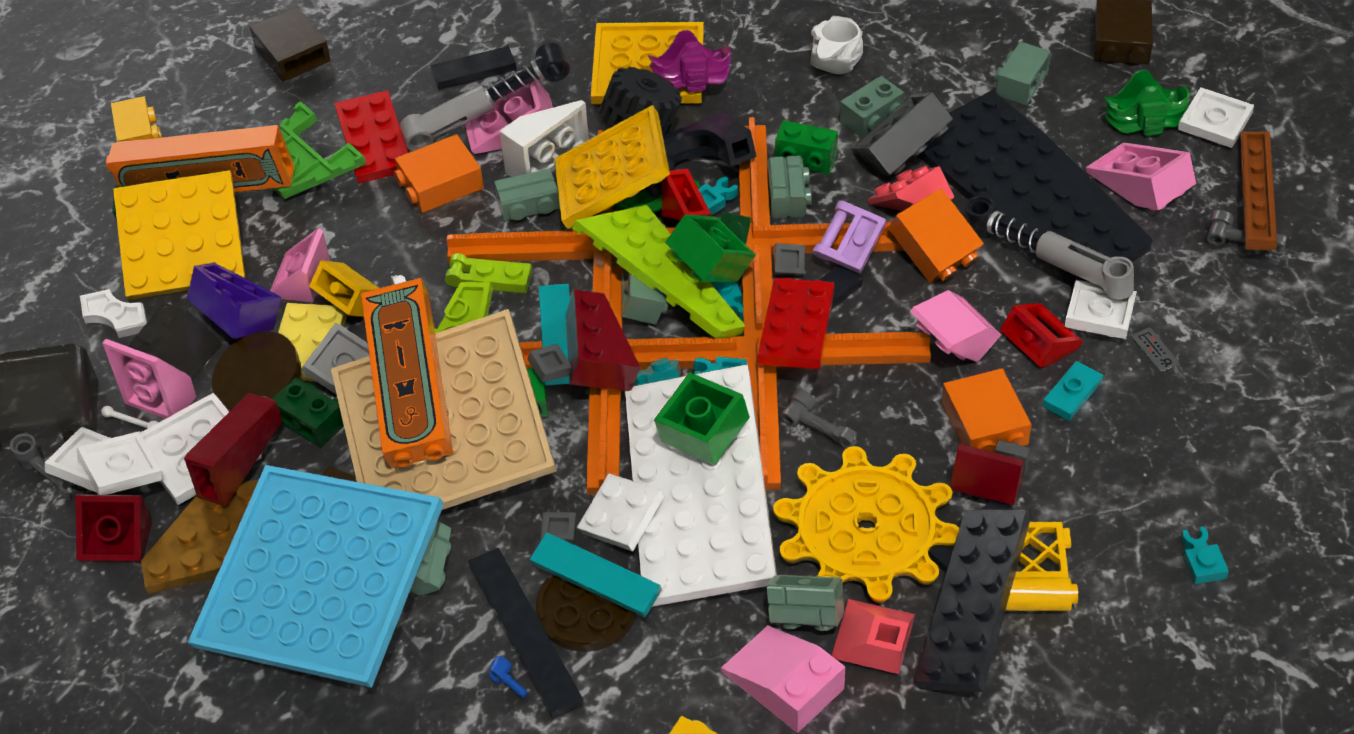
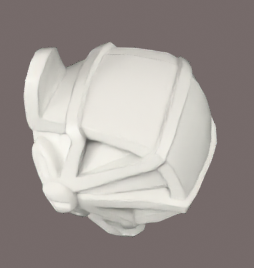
M832 16L830 20H825L815 25L811 31L813 45L810 65L834 74L852 72L853 67L858 63L863 53V31L860 30L859 26L851 18Z

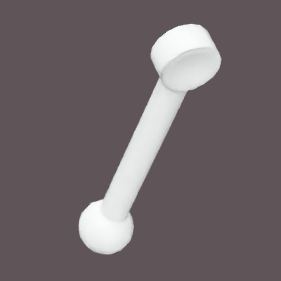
M105 406L101 410V414L105 418L112 416L147 429L158 423L157 421L146 422L116 412L111 406Z

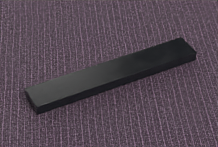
M499 547L468 560L472 573L551 718L554 719L583 706L584 702L579 690Z

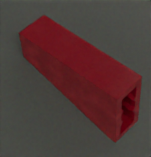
M248 393L186 454L184 460L197 498L227 506L282 422L277 401L267 396Z

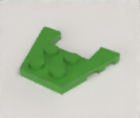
M300 101L293 108L295 112L290 119L285 118L280 124V131L295 165L292 185L290 187L272 189L283 199H286L366 164V160L349 143L325 160L298 137L299 134L318 121L315 113Z

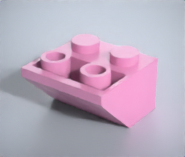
M949 290L914 306L910 311L918 319L916 325L926 334L931 335L932 333L937 338L935 344L947 354L952 352L963 361L968 358L978 363L1001 336L962 296Z

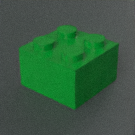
M685 214L665 242L673 250V256L677 260L686 263L692 269V275L704 283H736L756 256L718 217Z
M689 372L654 418V422L663 443L712 465H716L750 416L743 394Z

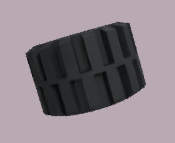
M628 67V69L619 68L612 75L600 106L599 114H601L602 122L606 123L608 128H611L653 105L658 112L662 135L670 131L682 97L679 90L673 87V83L657 73L636 67Z

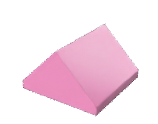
M317 228L285 253L270 289L271 292L281 296V299L314 302L317 292L311 289L309 284L320 261H330L324 232L320 228Z

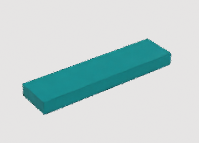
M569 284L538 286L542 346L544 348L558 344L568 360L566 311L570 303ZM569 375L546 381L545 385L569 384Z
M547 532L529 559L532 565L645 618L662 591L660 584Z

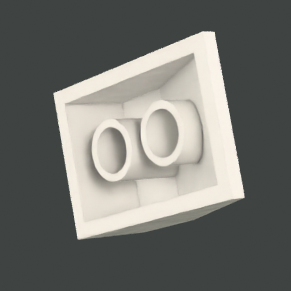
M580 100L523 115L500 130L505 173L514 177L549 168L552 172L556 169L554 158L589 140L585 102Z

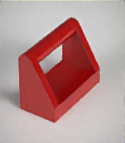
M1042 303L1013 305L1000 328V331L1039 367L1050 366L1078 349L1083 343L1082 339L1072 330L1064 327L1065 324ZM1039 317L1045 324H1047V325H1048L1056 334H1058L1061 338H1057L1049 329H1047V328H1046L1038 319H1036V318Z

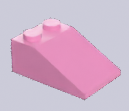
M535 80L529 83L528 88L524 86L519 88L517 94L513 92L508 94L506 100L502 98L496 100L495 109L465 124L471 151L474 154L502 149L500 130L520 116L553 108L549 93Z
M1123 142L1086 167L1088 174L1135 206L1149 208L1152 211L1165 208L1166 204L1176 197L1184 195L1186 190L1196 184L1190 152Z
M105 339L102 343L125 404L166 419L190 406L197 397L192 380L186 373L157 357Z
M768 625L721 667V672L796 733L800 732L838 696L845 686V666L821 647Z

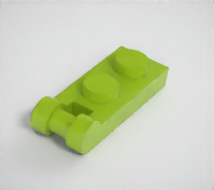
M455 253L451 256L449 262L451 269H448L446 272L445 282L453 287H458L460 282H490L495 291L527 293L532 276V264L467 258L460 253Z

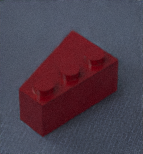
M574 289L566 311L568 361L572 366L569 374L570 384L631 391L640 370V365L605 294Z

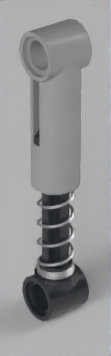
M554 42L543 44L536 51L534 60L529 63L530 66L526 67L523 65L522 70L516 73L512 71L511 76L505 79L500 77L501 81L493 85L489 83L488 88L481 83L422 115L411 114L406 116L400 123V129L407 149L412 152L432 144L437 138L495 109L496 100L500 98L506 100L508 94L512 92L517 94L519 88L523 86L528 88L529 83L535 80L537 82L543 79L550 82L563 80L569 74L570 66L561 46Z
M977 195L966 202V221L979 237L997 234L1000 238L1006 236L1011 243L1017 241L1022 248L1028 246L1031 252L1036 253L1037 258L1102 287L1104 293L1109 298L1120 300L1132 295L1134 291V267L1129 259L1125 257L1110 258L1052 231L1040 234L1037 228L1031 230L1027 228L1026 223L1020 225L1016 223L1015 218L1012 220L1005 218L1004 213L995 208L993 199L988 196Z

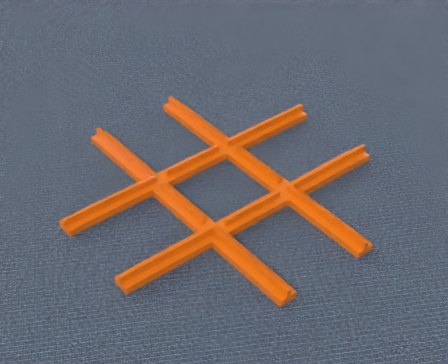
M749 117V126L745 127L751 131L757 157L739 163L740 215L751 217L746 245L756 256L742 274L744 336H734L725 339L692 337L627 339L640 365V370H646L648 366H651L652 362L662 358H669L670 361L678 359L680 369H693L695 358H705L711 363H715L716 356L747 359L765 489L781 490L776 367L781 366L758 364V351L773 286L771 254H773L775 243L805 245V253H812L816 243L821 242L830 223L770 225L766 125H755V118ZM598 130V134L604 132L605 130ZM614 205L609 210L601 211L595 214V216L615 212ZM886 222L887 224L872 252L905 251L887 228L891 222ZM843 223L831 246L832 249L837 250L851 223ZM666 228V229H667V230L670 232V234H671L675 228ZM574 230L447 235L448 263L451 256L455 253L463 254L467 258L507 262L594 259L593 292L605 294L623 330V317H621V275L624 268L616 263L617 257L608 250L600 251L592 245L594 240L584 232L581 235ZM925 332L827 334L821 365L930 363V335ZM542 341L519 342L526 367L533 368L528 361L530 351L543 348ZM590 387L587 495L597 494L608 474L620 477L622 390Z

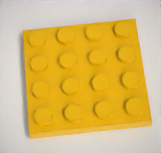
M704 22L596 23L591 104H602L612 75L619 68L628 69V67H636L652 72L649 66L651 61L648 55L653 57L661 56L672 44L678 32L682 30L691 31L703 45ZM686 86L678 88L682 97L681 103H702V91L687 92Z
M653 105L554 158L561 220L566 228L569 229L573 227L575 220L592 217L601 211H607L614 204L627 197L635 196L640 190L651 184H657L670 175L659 115Z
M230 170L113 188L127 300L189 291L193 269L196 265L215 262L246 278L233 178Z

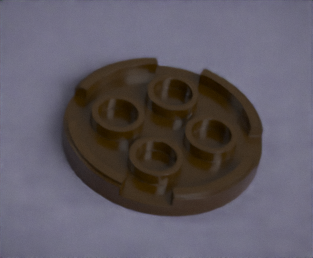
M262 331L247 335L232 344L218 360L212 376L213 393L229 412L248 393L267 396L272 399L295 377L299 379L301 362L298 352L292 342L280 333Z
M556 575L547 578L543 582L536 598L537 617L549 639L558 646L572 651H597L617 643L629 632L637 615Z

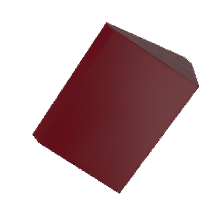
M959 444L950 488L1014 505L1025 477L1024 460Z
M75 495L76 560L141 561L144 558L152 521L142 495Z

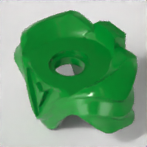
M1138 70L1115 96H1104L1106 101L1105 109L1107 111L1105 117L1115 129L1123 134L1142 130V134L1145 136L1162 134L1163 127L1176 128L1179 126V122L1187 110L1190 92L1186 86L1174 89L1163 88L1154 80L1148 70Z

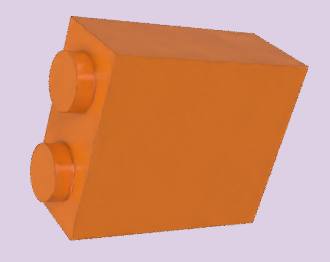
M457 134L395 158L397 170L394 171L396 182L399 187H405L409 202L416 204L421 213L484 189L481 167Z
M942 188L897 214L887 227L930 284L939 278L945 281L957 271L956 267L961 264L967 267L979 257L977 252L984 245Z
M1003 368L943 383L941 403L961 444L994 453L998 440L1017 443L1020 446L1029 445L1032 424Z

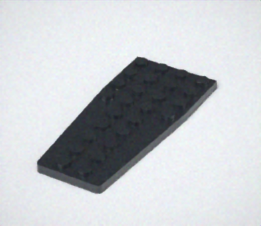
M993 90L950 112L949 114L953 119L947 124L948 129L939 137H932L925 143L927 148L917 155L931 168L940 166L947 182L968 200L977 195L988 196L993 199L995 208L1004 213L1005 218L1009 220L1015 218L1016 223L1020 225L1026 223L1027 228L1031 230L1037 228L1040 234L1052 231L1110 258L1125 257L1131 262L1151 250L1152 238L1045 133ZM1061 269L1063 272H1065L1067 275H1069V276H1070L1071 278H1073L1075 281H1076V280H1081V281L1089 282V281H1087V280H1085V279H1083V278H1080V277H1078V276H1076V275H1074V274H1072V273H1069V272H1067V271Z

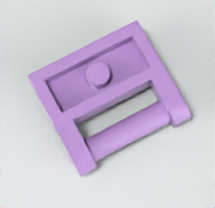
M838 201L834 209L836 213L821 242L816 243L812 253L822 260H829L861 274L887 224L886 219L845 201ZM846 217L853 218L837 250L832 249L831 246Z

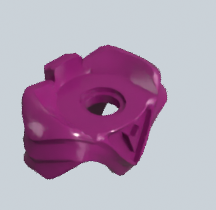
M682 30L678 32L672 44L661 56L653 57L648 55L651 61L649 66L653 73L663 76L664 79L673 83V87L677 89L686 86L687 92L702 91L706 89V84L720 85L724 83L730 70L731 50L728 46L715 51L709 50L697 40L691 31Z

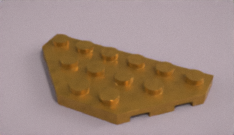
M259 479L241 483L226 507L197 498V495L141 560L144 584L148 594L217 576Z

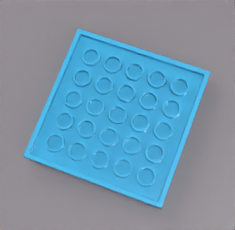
M265 465L188 643L196 649L372 688L444 505L440 497Z

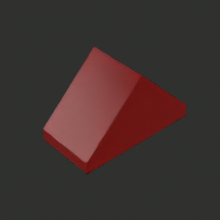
M688 169L671 170L670 175L661 181L662 216L681 220L685 214L711 215Z

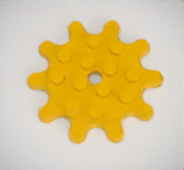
M852 446L844 450L842 454L843 466L837 471L827 472L813 463H805L798 468V479L807 488V493L799 499H779L773 506V512L778 520L790 523L798 528L796 536L784 541L780 545V555L785 562L794 564L806 560L814 561L821 567L817 576L841 577L842 584L848 581L860 582L867 587L869 597L876 603H884L891 597L893 589L892 580L896 577L910 576L923 585H930L938 578L939 568L929 558L928 551L934 546L955 545L959 527L952 523L942 522L935 515V511L938 508L945 506L951 500L953 492L945 483H934L930 486L916 484L911 477L916 467V460L911 455H896L887 466L876 467L868 462L866 453L862 448ZM862 520L872 521L875 524V528H859L858 523Z

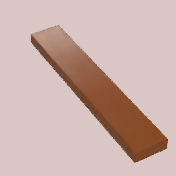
M1242 131L1240 132L1245 250H1276L1277 232L1270 132Z

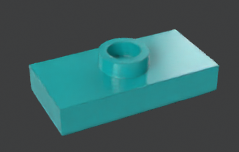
M1076 361L1043 399L1042 407L1070 421L1102 383L1103 374Z

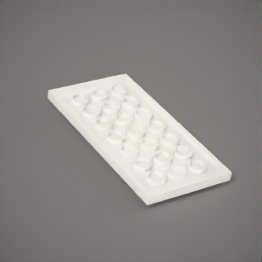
M748 364L695 374L743 394L750 416L716 465H712L663 443L656 428L654 418L685 377L633 386L631 391H625L633 481L659 489L664 495L662 502L638 542L641 576L660 584L662 588L653 606L768 586L772 578L777 575Z

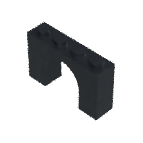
M724 112L663 135L669 171L675 170L674 164L696 156H715L731 167L757 157L751 131ZM661 182L651 184L644 188V190L652 197L662 194Z

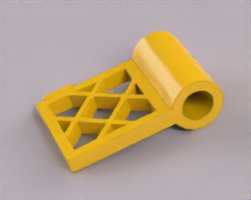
M1030 522L1023 549L1030 543L1042 553L1032 561L1021 552L1019 561L1026 568L1015 574L1005 611H1071L1072 604L1078 603L1077 584H1071V579L1068 575L1065 548H1071L1070 529L1063 528L1062 522ZM1040 533H1055L1056 541L1048 547L1036 537ZM1048 557L1059 565V571H1045L1039 564Z

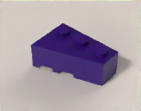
M213 262L194 266L187 300L235 339L256 332L274 330L281 296Z

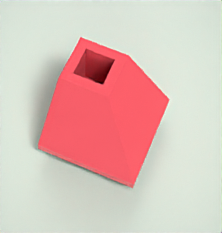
M925 165L914 171L909 169L896 176L897 181L893 184L888 182L874 189L876 194L868 198L867 202L873 206L904 211L940 188L944 190L950 200L954 198V195L940 166L928 169Z
M848 599L832 657L837 660L899 674L915 614Z

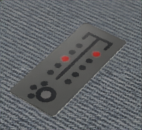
M1150 327L1131 335L1160 371L1180 364Z

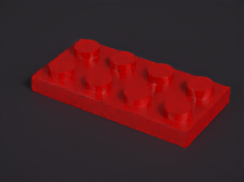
M388 90L335 102V109L345 143L351 144L366 160L365 165L354 169L357 183L360 184L394 176V171L397 170L395 158L407 154L408 150Z
M774 278L758 351L759 365L809 369L821 368L834 296V282Z

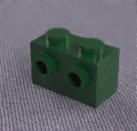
M295 377L272 398L274 401H277L282 419L281 424L320 449L344 427L338 400L335 397H328L319 392L311 383L306 384Z

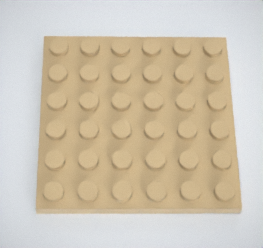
M509 309L435 333L454 453L444 455L440 459H427L412 463L408 467L391 468L382 454L369 356L331 368L357 482L440 497L444 503L443 510L557 471Z

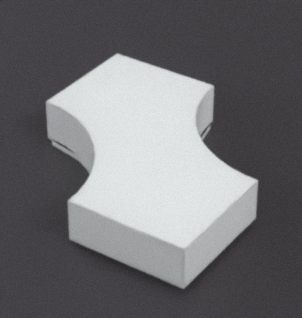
M110 289L80 296L85 324H106L117 332L118 338L149 331L143 303L122 302L112 295Z

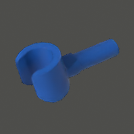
M501 656L495 657L490 665V679L497 684L503 682L522 699H525L529 692L508 674L512 669L511 663Z

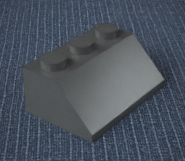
M933 92L912 94L851 149L880 175H896L906 166L904 162L912 155L915 157L927 148L925 144L932 137L937 138L948 129L947 124L953 118Z

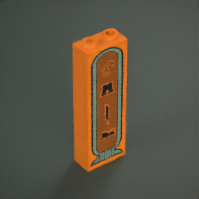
M278 125L112 143L110 153L106 157V167L109 172H112L116 185L124 186L230 170L233 178L234 192L290 187L295 169Z
M418 278L361 293L383 456L391 468H404L415 462L427 459L436 460L444 455L454 453L430 296L422 279Z

